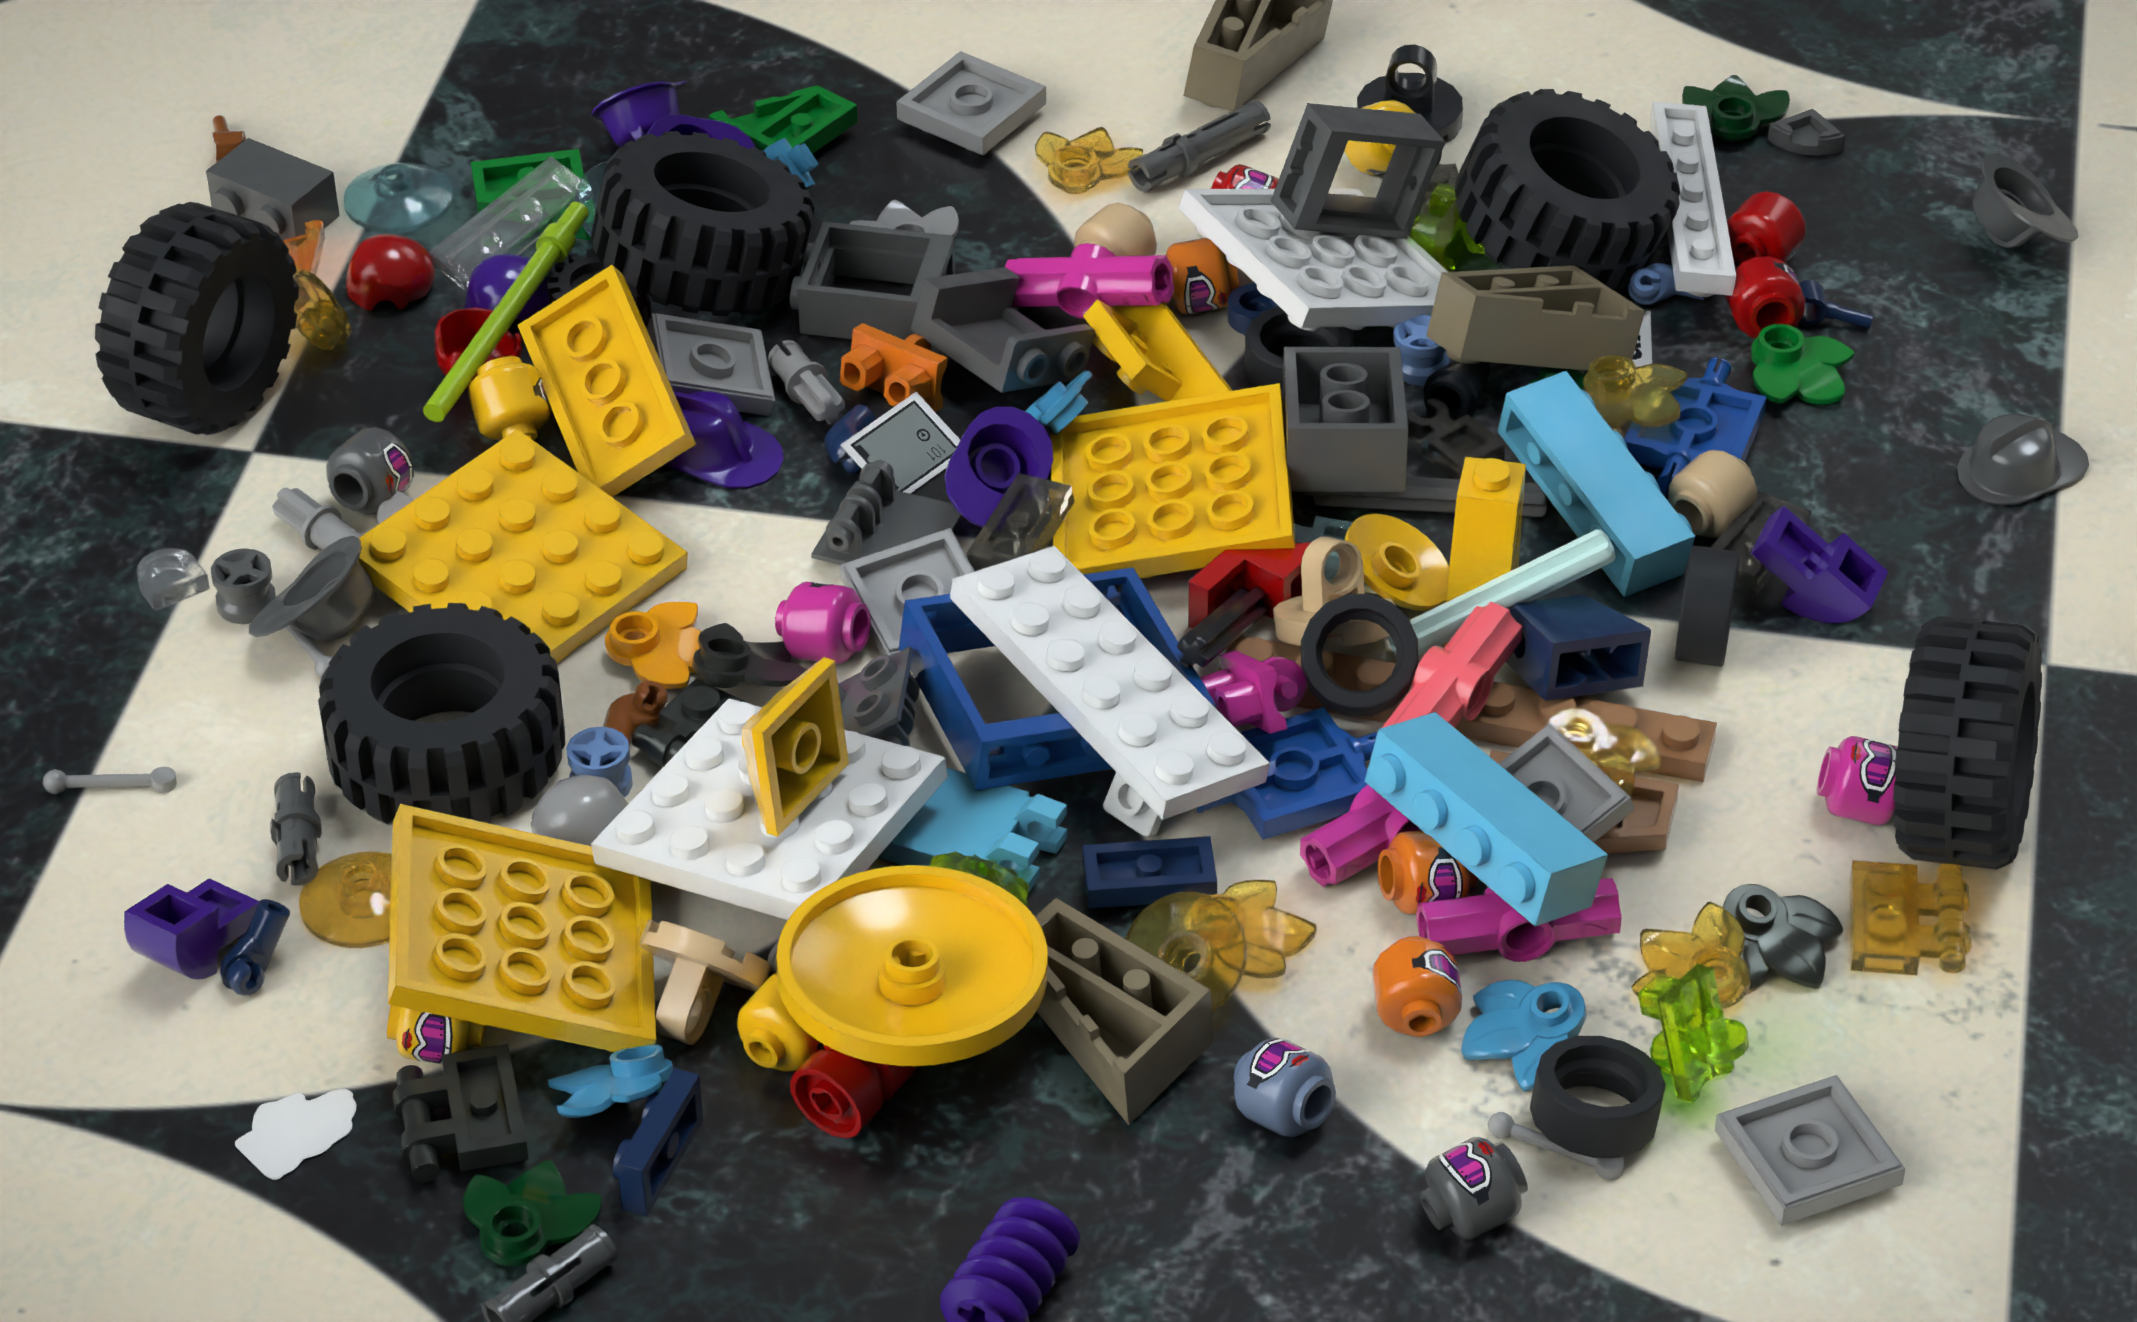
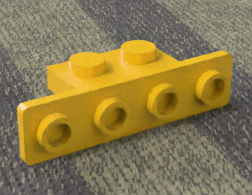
M1097 299L1083 315L1097 334L1093 339L1094 345L1106 357L1121 366L1117 371L1118 377L1137 394L1143 395L1148 390L1165 401L1233 391L1166 303H1160L1159 305L1108 306Z

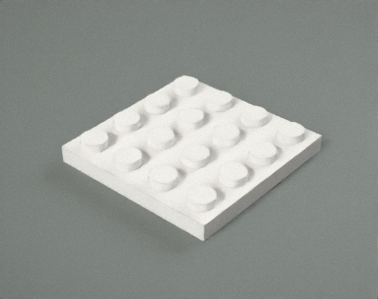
M1185 189L1178 209L1196 225V231L1210 239L1224 252L1227 261L1233 266L1240 268L1257 284L1258 291L1264 296L1271 298L1288 314L1289 321L1301 329L1317 331L1321 327H1346L1353 330H1361L1364 326H1390L1395 328L1396 324L1421 314H1432L1441 273L1448 271L1410 236L1405 239L1295 230L1271 202L1275 189ZM1330 189L1328 192L1330 194L1365 196L1358 189Z
M728 699L591 843L594 862L604 867L788 920L792 913L818 890L844 877L866 871L948 778L946 759L943 756L844 730L849 764L776 837L766 832L749 780L745 750L742 746L741 728L750 717L757 714L763 707Z

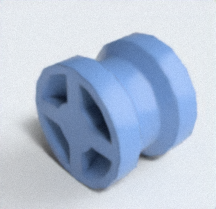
M1421 314L1395 325L1393 341L1395 347H1400L1403 381L1408 384L1423 386L1431 374L1449 364L1446 350L1426 336L1431 315Z
M592 727L578 732L569 740L566 747L568 765L572 769L569 777L579 774L605 777L619 789L624 798L630 793L633 783L631 767L628 765L630 759L629 743L623 733L608 727Z

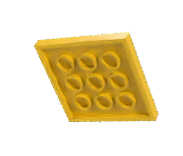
M1280 383L1079 415L1058 434L1055 435L1050 430L1053 450V463L1051 466L1053 546L1083 575L1134 568L1139 578H1151L1156 575L1203 569L1227 549L1295 548L1291 485L1287 469L1284 401Z
M517 429L359 537L362 550L358 561L369 575L372 584L410 613L413 612V606L431 604V609L447 608L448 603H465L468 609L479 611L481 606L495 609L502 614L504 620L512 616L529 627L531 633L534 632L542 638L550 648V655L556 660L557 664L609 626L617 616L631 610L687 569L688 552Z
M400 804L393 821L388 1005L594 1047L610 1052L655 1044L656 1020L653 954L639 946L646 923L649 919L652 920L651 880L595 864L592 846Z

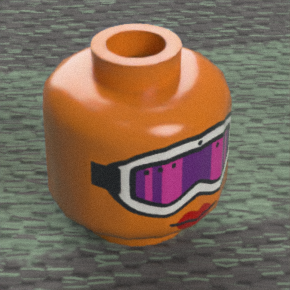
M1206 237L1170 245L1166 251V256L1173 267L1174 291L1171 298H1173L1177 311L1182 315H1191L1228 307L1230 293L1240 286L1237 269L1227 261L1226 254Z
M1422 830L1396 834L1390 842L1388 849L1382 850L1378 859V881L1383 897L1387 901L1392 900L1394 905L1403 914L1407 915L1417 913V903L1467 897L1469 888L1475 887L1478 882V878Z
M1413 936L1396 941L1380 953L1373 965L1372 979L1376 1009L1384 1025L1397 1033L1423 1037L1441 1031L1454 1022L1461 1011L1462 990L1458 964L1448 948L1428 938Z

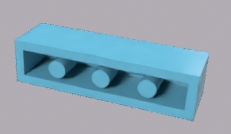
M1564 371L1507 392L1497 432L1519 461L1526 464V470L1578 538L1596 529L1602 530L1607 534L1614 547L1616 558L1612 563L1601 568L1622 596L1625 598L1683 575L1689 559L1690 549L1695 539L1690 523L1682 514L1675 511L1660 492L1659 485L1653 475L1643 470L1628 451L1626 442L1621 434L1610 428L1596 410L1591 396L1585 390H1581L1568 372Z
M1436 712L1378 730L1364 782L1424 833L1436 840L1444 850L1530 923L1538 926L1592 907L1608 856L1594 842Z

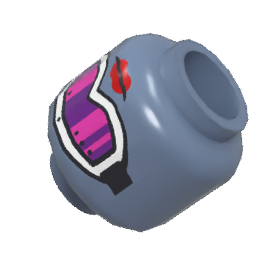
M1275 1037L1265 1040L1251 1051L1245 1053L1236 1065L1234 1071V1095L1237 1108L1247 1119L1279 1135L1296 1137L1315 1129L1326 1121L1333 1109L1336 1089L1333 1084L1331 1067L1321 1056L1289 1040Z

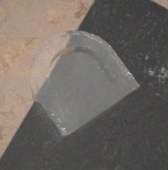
M166 548L154 551L146 555L137 566L140 592L155 611L210 589L207 572L192 554L182 549Z

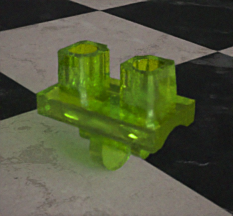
M1439 182L1433 190L1429 201V213H1419L1416 215L1410 231V238L1429 255H1433L1434 259L1444 269L1452 272L1467 249L1472 253L1485 254V247L1481 243H1474L1467 232V223L1461 221L1456 204L1455 186Z
M1696 964L1680 979L1665 974H1658L1640 990L1638 999L1642 1015L1660 1020L1662 1031L1653 1038L1650 1047L1651 1059L1660 1067L1662 1072L1672 1075L1676 1097L1694 1103L1700 1097L1701 1088L1707 1081L1713 1077L1731 1073L1734 1070V1060L1744 1055L1749 1048L1748 1031L1743 1023L1724 1017L1713 968Z

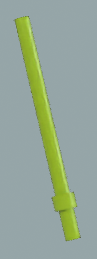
M572 202L557 223H551L545 228L536 241L537 251L423 407V412L429 420L433 422H442L477 374V369L487 360L555 263L563 262L576 244L575 235L589 217V210L584 204Z

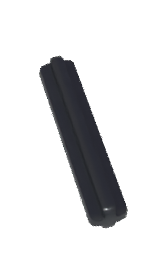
M1258 586L1251 591L1242 587L1181 638L1177 648L1184 654L1180 660L1183 666L1190 669L1194 664H1198L1204 668L1260 620L1269 609L1268 605L1262 600L1266 592Z

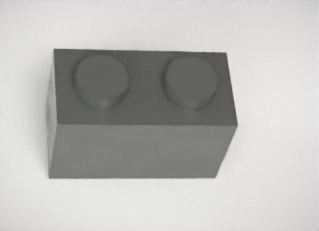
M247 138L206 170L211 206L213 208L269 226L273 232L278 233L285 245L297 250L340 216L333 171L253 139Z

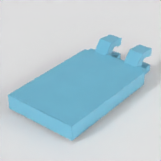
M947 768L948 778L878 856L880 859L902 866H934L958 870L980 878L983 876L996 885L1029 892L1040 877V867L1032 865V862L1039 854V850L1057 854L1067 840V829L1059 826L1067 815V805L1040 794L1029 797L1028 791L1008 785L975 790L966 773Z

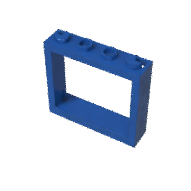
M1126 568L1084 574L1119 612L1217 708L1216 703L1194 667L1192 666L1189 669L1180 662L1184 654L1177 648L1178 641L1135 569ZM1122 584L1120 593L1117 592L1114 585ZM950 594L905 600L899 650L902 651L909 646L914 650L910 670L975 790L1113 769L1060 713L985 724L947 653L993 647L995 645L950 599Z

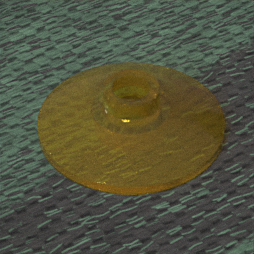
M377 851L357 852L338 857L318 868L317 876L311 882L303 885L299 897L300 914L308 930L319 939L340 947L368 948L388 943L390 941L392 854Z
M1178 892L1158 899L1138 915L1125 937L1129 942L1210 989L1212 1012L1231 997L1244 974L1247 961V942L1242 925L1232 910L1218 899L1207 894ZM1193 953H1200L1201 958L1198 965L1191 972L1186 973L1184 971V963L1187 957Z

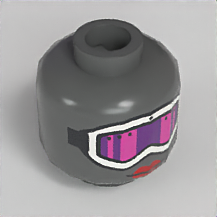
M377 427L364 428L332 452L326 465L327 481L332 495L341 505L362 514H375L383 501L390 499L397 491L404 493L410 487L414 478V462L405 444L390 431Z
M1473 1137L1432 1158L1428 1162L1425 1170L1428 1189L1420 1192L1419 1197L1428 1218L1438 1230L1448 1226L1460 1238L1473 1240L1514 1219L1520 1212L1522 1207L1521 1195L1527 1192L1528 1185L1520 1164L1504 1143L1500 1142L1494 1145L1488 1139Z

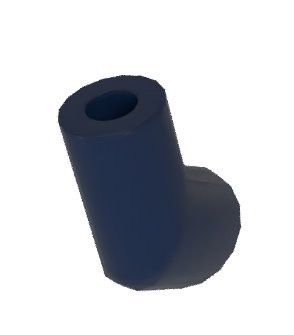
M857 404L831 427L824 440L825 448L831 460L835 464L839 461L844 470L850 474H855L860 469V466L841 447V444L876 420L873 412L864 405Z
M260 900L247 931L222 959L220 967L222 982L227 988L234 990L236 994L242 996L251 995L257 992L263 985L265 979L264 972L268 967L290 916V911L287 907L273 900Z

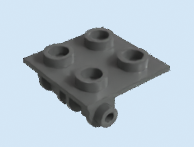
M876 460L867 463L862 468L860 482L856 481L847 492L846 497L840 504L839 510L834 518L829 521L826 531L811 553V558L841 565L951 528L954 532L963 516L955 509L952 503L895 490L892 466L886 461Z
M910 646L890 657L888 655H881L874 658L860 673L838 683L844 730L854 731L862 735L910 747L908 735L913 729L916 714L915 702L920 692L917 680L910 673L914 651Z

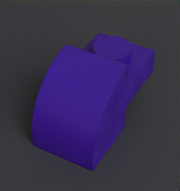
M1782 506L1768 518L1751 551V554L1764 564L1767 570L1789 586L1781 604L1801 617L1822 623L1847 622L1858 618L1871 609L1889 572L1845 533L1828 544L1785 506Z
M210 878L189 892L166 884L124 911L125 936L129 946L137 954L191 979H205L217 973L218 950L247 931L260 901Z

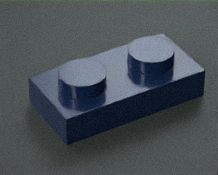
M1210 836L1082 845V864L1088 909L1217 900L1218 881Z
M674 1068L661 1091H656L648 1097L642 1114V1123L631 1140L625 1139L620 1144L614 1158L613 1176L619 1180L622 1210L648 1216L704 1121L699 1074Z

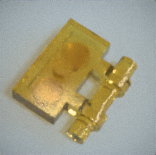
M1852 860L1850 873L1851 971L1917 976L1920 957L1939 958L1940 968L1947 973L1961 972L1966 966V954L1972 948L1971 927L1964 921V913L1970 907L1969 885L1963 880L1962 868L1959 865L1941 864L1936 870L1937 880L1933 884L1918 883L1917 865ZM1919 915L1938 917V922L1934 926L1920 925Z

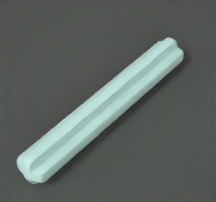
M1596 529L1411 619L1410 622L1418 638V656L1426 653L1435 645L1440 646L1448 642L1476 606L1484 607L1493 602L1511 611L1516 603L1533 601L1612 563L1616 555L1609 537L1602 530ZM1388 636L1391 649L1396 655V647L1391 636Z

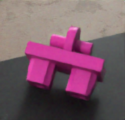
M1237 650L1219 655L1221 671L1199 676L1216 703V709L1234 727L1250 723L1270 734L1287 729L1286 719L1279 712L1294 708L1301 701L1306 690L1305 675L1302 668L1296 662L1284 657H1271L1260 662Z

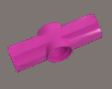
M1079 244L1073 249L1071 257L1018 258L1007 260L1005 265L1007 269L1020 277L1012 307L1059 306L1068 314L1081 319H1085L1083 315L1097 299L1108 306L1159 305L1160 303H1169L1174 291L1173 267L1166 255L1115 256L1114 253L1097 244Z
M1367 785L1357 794L1350 806L1349 812L1300 839V856L1305 861L1310 876L1325 888L1330 884L1337 885L1378 861L1381 851L1388 849L1390 842L1396 834L1408 831H1421V829Z
M1613 878L1600 879L1592 907L1538 926L1530 923L1489 887L1485 890L1484 895L1417 903L1416 913L1419 936L1442 944L1453 955L1499 949V952L1505 959L1514 962H1526L1537 959L1545 954L1555 941L1620 933L1622 920L1619 893Z

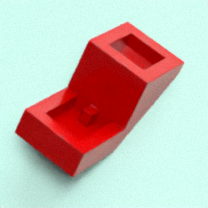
M1311 542L1295 543V548L1224 550L1189 580L1188 627L1192 629L1242 587L1251 591L1258 586L1266 592L1262 598L1269 607L1265 615L1274 620L1273 609L1280 602L1302 596V557Z

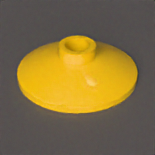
M1383 514L1363 515L1351 524L1346 532L1345 541L1356 545L1361 552L1364 582L1383 598L1392 599L1394 604L1411 610H1432L1445 602L1449 565L1441 551L1426 535L1400 519Z

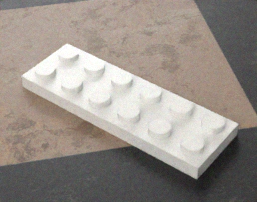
M1055 546L952 579L950 599L1162 820L1266 782L1270 763Z

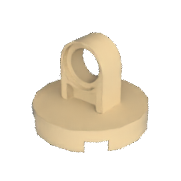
M1319 537L1310 543L1302 557V596L1280 602L1273 609L1276 637L1285 643L1301 646V639L1309 620L1325 603L1346 594H1372L1393 604L1394 602L1392 599L1383 598L1379 594L1364 592L1363 561L1361 552L1356 545L1333 537ZM1336 550L1340 559L1339 569L1334 578L1327 581L1324 573L1327 557ZM1350 620L1337 626L1327 638L1342 637L1343 647L1376 642L1390 635L1380 625L1368 620Z
M649 919L639 942V946L642 949L674 964L657 1009L656 1031L659 1035L688 1045L696 1043L704 1033L723 983L757 991L768 979L772 965L748 951L745 954L744 960L734 957L735 951L726 947L725 941L665 921H661L659 924Z

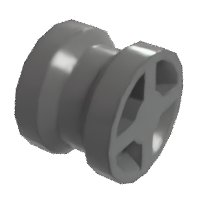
M247 548L231 550L218 557L211 566L212 583L217 589L215 595L217 611L223 619L231 623H251L255 616L276 597L275 587L270 582L272 579L270 559L258 550Z

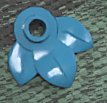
M1083 371L1066 387L1060 381L1057 382L1046 394L1029 406L1025 412L1031 414L1043 426L1046 425L1055 435L1058 434L1088 404V401L1079 392L1085 382L1091 378L1092 373L1090 371Z
M1504 980L1490 984L1473 995L1474 1003L1482 1014L1477 1016L1467 1027L1462 1041L1461 1052L1463 1058L1467 1060L1512 1058L1515 1077L1520 1088L1525 1092L1531 1090L1534 1086L1541 1055L1554 1043L1578 1036L1581 1032L1587 1015L1584 999L1576 988L1561 982L1545 983L1537 987L1520 980ZM1560 1008V1009L1557 1010L1556 1012H1553V1013H1545L1546 1011H1548V1010H1550V1009Z
M652 1044L626 1048L610 1055L611 1065H595L548 1079V1084L554 1090L573 1094L564 1104L556 1105L560 1115L567 1118L589 1117L604 1111L615 1102L631 1103L647 1098L656 1091L660 1092L663 1088L662 1082L666 1081L673 1071L672 1061L664 1058L663 1048L660 1045Z

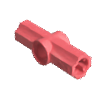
M1493 602L1484 607L1476 606L1444 648L1436 645L1431 647L1425 653L1415 671L1411 691L1382 728L1433 712L1440 715L1454 728L1462 718L1469 722L1474 720L1480 714L1489 698L1494 676L1522 641V625L1511 616L1509 609Z

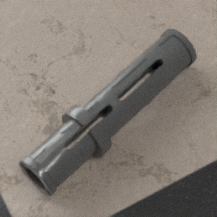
M1253 100L1188 134L1181 136V134L1176 133L1164 139L1162 146L1130 160L1128 168L1132 170L1128 172L1129 178L1138 190L1146 192L1177 175L1181 178L1194 173L1198 165L1204 161L1216 157L1253 137L1268 132L1271 124L1265 121L1271 120L1270 114L1260 101Z

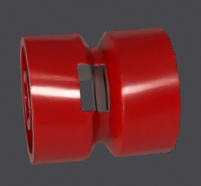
M824 1045V1050L816 1049L794 1072L790 1080L791 1094L797 1107L805 1117L820 1130L834 1137L848 1139L859 1134L879 1112L883 1102L890 1100L912 1076L916 1066H895L864 1061Z

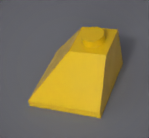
M823 657L780 690L757 714L750 717L741 728L742 746L745 750L749 780L767 834L778 837L849 764L835 660Z

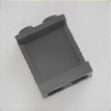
M1006 267L924 279L910 329L917 335L926 338L925 340L1001 393L1056 384L1059 381L1061 383L1072 381L1085 370L1089 362L1090 349L1095 336V330L1087 324L1044 330L1013 309L1012 304L1020 277Z

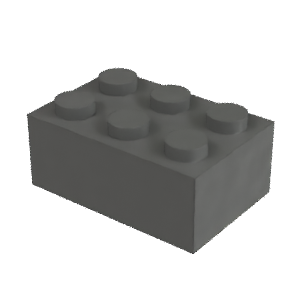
M1284 347L1283 401L1287 469L1291 492H1300L1314 497L1324 496L1331 492H1359L1370 497L1385 496L1390 492H1406L1408 422L1400 347Z

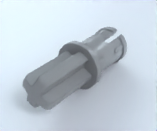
M782 341L785 349L791 354L790 356H786L778 344L775 345L769 352L768 365L785 383V390L789 398L798 404H803L816 421L826 420L828 424L838 421V413L845 408V402L829 383L828 373L825 368L817 362H811L799 344L794 341Z
M288 488L281 489L277 493L278 499L272 505L274 514L299 532L303 543L314 550L317 548L324 550L327 546L344 537L355 536L359 538L363 535L342 521L341 514L335 507L320 505L298 488L291 490Z

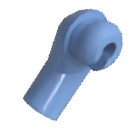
M1659 262L1637 270L1632 275L1628 284L1630 297L1642 305H1654L1675 295L1699 300L1705 299V297L1695 296L1688 292L1676 291L1672 265Z

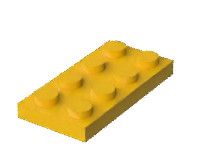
M610 265L518 324L534 367L541 374L545 394L577 472L611 497L617 495L696 445L623 274L613 265Z

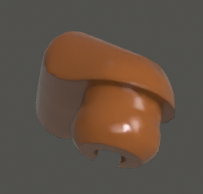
M644 681L638 684L635 693L623 695L611 703L607 710L603 727L613 728L623 733L630 747L633 733L639 725L646 724L652 727L659 723L658 713L665 707L668 701V693L657 682Z

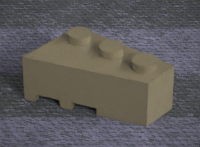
M1215 0L1194 44L1183 96L1201 101L1211 107H1221L1235 111L1324 39L1333 0Z
M1574 265L1442 272L1426 336L1447 350L1446 355L1449 358L1465 364H1476L1481 361L1629 374L1645 311Z
M1055 898L1035 917L1042 928L1048 949L1047 985L1037 1013L1126 1123L1130 1125L1214 1042L1211 992L1207 987Z

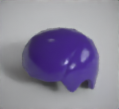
M497 254L485 258L473 269L470 275L464 309L477 307L494 310L530 258L514 254ZM548 274L516 319L523 322L549 305Z

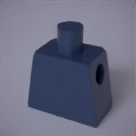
M1580 595L1516 603L1511 609V616L1522 625V641L1506 660V663L1545 701L1643 687L1651 637V629L1587 596Z

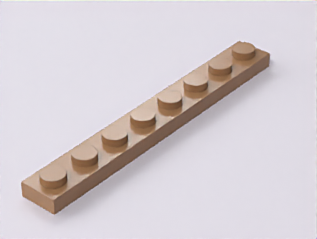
M1241 635L1225 651V653L1237 650L1260 662L1271 657H1284L1296 662L1301 667V646ZM1322 650L1323 664L1328 676L1339 686L1351 691H1369L1382 685L1392 674L1395 663ZM1493 681L1489 698L1480 714L1470 722L1462 718L1455 729L1469 739L1519 748L1551 723L1592 762L1704 782L1715 742L1717 722L1581 697L1545 701L1532 688ZM1306 684L1303 698L1296 706L1313 710L1325 707L1310 693ZM1407 694L1393 708L1374 716L1356 718L1386 723ZM1325 707V709L1329 713L1340 714Z

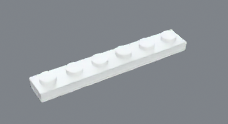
M1653 102L1650 116L1651 132L1659 142L1658 149L1660 151H1667L1671 158L1680 188V195L1678 196L1679 208L1667 231L1676 291L1688 292L1699 297H1709L1714 294L1732 296L1736 272L1707 107Z

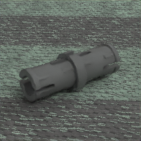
M298 772L287 773L276 781L274 785L276 813L275 819H271L270 822L271 839L277 846V876L281 881L286 882L289 878L288 866H290L291 885L295 886L305 885L317 876L316 844L317 838H320L322 835L321 819L314 809L315 784L306 775L303 780V791H301V773Z
M593 1224L551 1256H537L527 1264L526 1274L510 1284L495 1297L489 1298L482 1303L481 1309L486 1322H532L552 1306L556 1309L563 1308L572 1301L574 1290L591 1279L603 1268L617 1261L618 1253L615 1245L605 1231ZM563 1268H569L570 1272L555 1281L535 1297L530 1295V1292Z

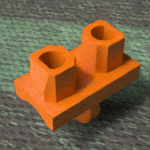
M862 323L852 330L851 351L841 358L840 382L843 386L855 391L869 387L881 392L887 399L888 404L894 407L917 392L933 411L937 412L943 408L941 382L947 367L948 358L931 351V344L920 335L912 334L903 340Z

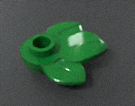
M1786 324L1769 325L1760 331L1759 336L1752 343L1751 358L1756 364L1753 371V382L1763 396L1776 403L1787 402L1794 395L1812 404L1835 403L1842 400L1845 393L1844 383L1835 368L1848 363L1854 358L1855 352L1845 344L1830 337L1814 336L1804 338L1803 333L1793 326Z

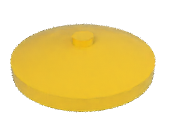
M919 865L890 866L859 872L839 879L815 892L792 913L783 927L777 944V983L782 1002L795 1022L805 1032L831 1049L854 1058L879 1064L895 1066L938 1065L984 1053L1011 1038L1028 1023L1039 1008L1045 994L1048 949L1046 938L1035 916L1019 899L1000 886L978 876L943 867Z

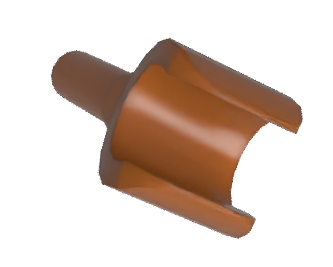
M221 115L213 118L216 163L246 140L244 131H229L226 119Z

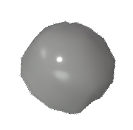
M588 774L569 777L558 781L540 798L532 814V832L538 835L591 846V843L628 803L619 789L605 777Z

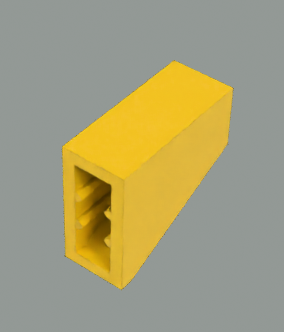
M1465 456L1456 498L1446 602L1519 567L1526 464L1506 462L1495 458L1482 459Z

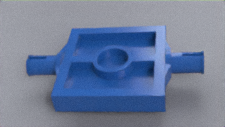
M1719 357L1710 359L1702 378H1679L1654 372L1624 440L1628 451L1638 463L1652 468L1663 469L1660 477L1657 479L1660 492L1665 495L1675 475L1704 452L1709 450L1725 451L1744 462L1748 456L1765 414L1766 396L1739 391L1725 384L1732 369L1730 363L1723 358L1719 368Z
M1325 707L1286 718L1287 729L1270 734L1256 727L1240 732L1270 763L1266 782L1197 807V812L1203 813L1206 810L1233 803L1246 813L1263 840L1342 816L1349 812L1350 806L1357 794L1368 785L1364 782L1367 773L1365 762L1371 759L1378 732L1355 738L1336 725Z

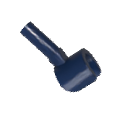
M1804 280L1799 283L1805 297V310L1800 321L1801 324L1806 326L1816 325L1825 318L1870 328L1873 315L1826 301L1823 286L1816 281Z

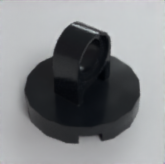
M1413 44L1397 48L1391 55L1386 76L1378 77L1366 84L1357 96V108L1390 100L1406 104L1416 114H1421L1441 137L1446 135L1447 142L1453 140L1462 128V96L1453 85L1437 77L1438 67L1436 58L1429 50L1422 46ZM1411 63L1422 68L1425 74L1399 73L1397 68L1400 65Z

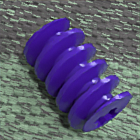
M1015 1197L1004 1202L995 1214L994 1220L988 1224L980 1236V1240L976 1241L968 1253L967 1259L963 1260L955 1272L954 1278L949 1280L940 1294V1308L945 1321L1029 1322L1028 1315L1036 1312L1042 1303V1296L1047 1295L1055 1284V1276L1063 1272L1068 1264V1257L1073 1256L1081 1245L1080 1233L1073 1221L1061 1210L1047 1202L1034 1198Z

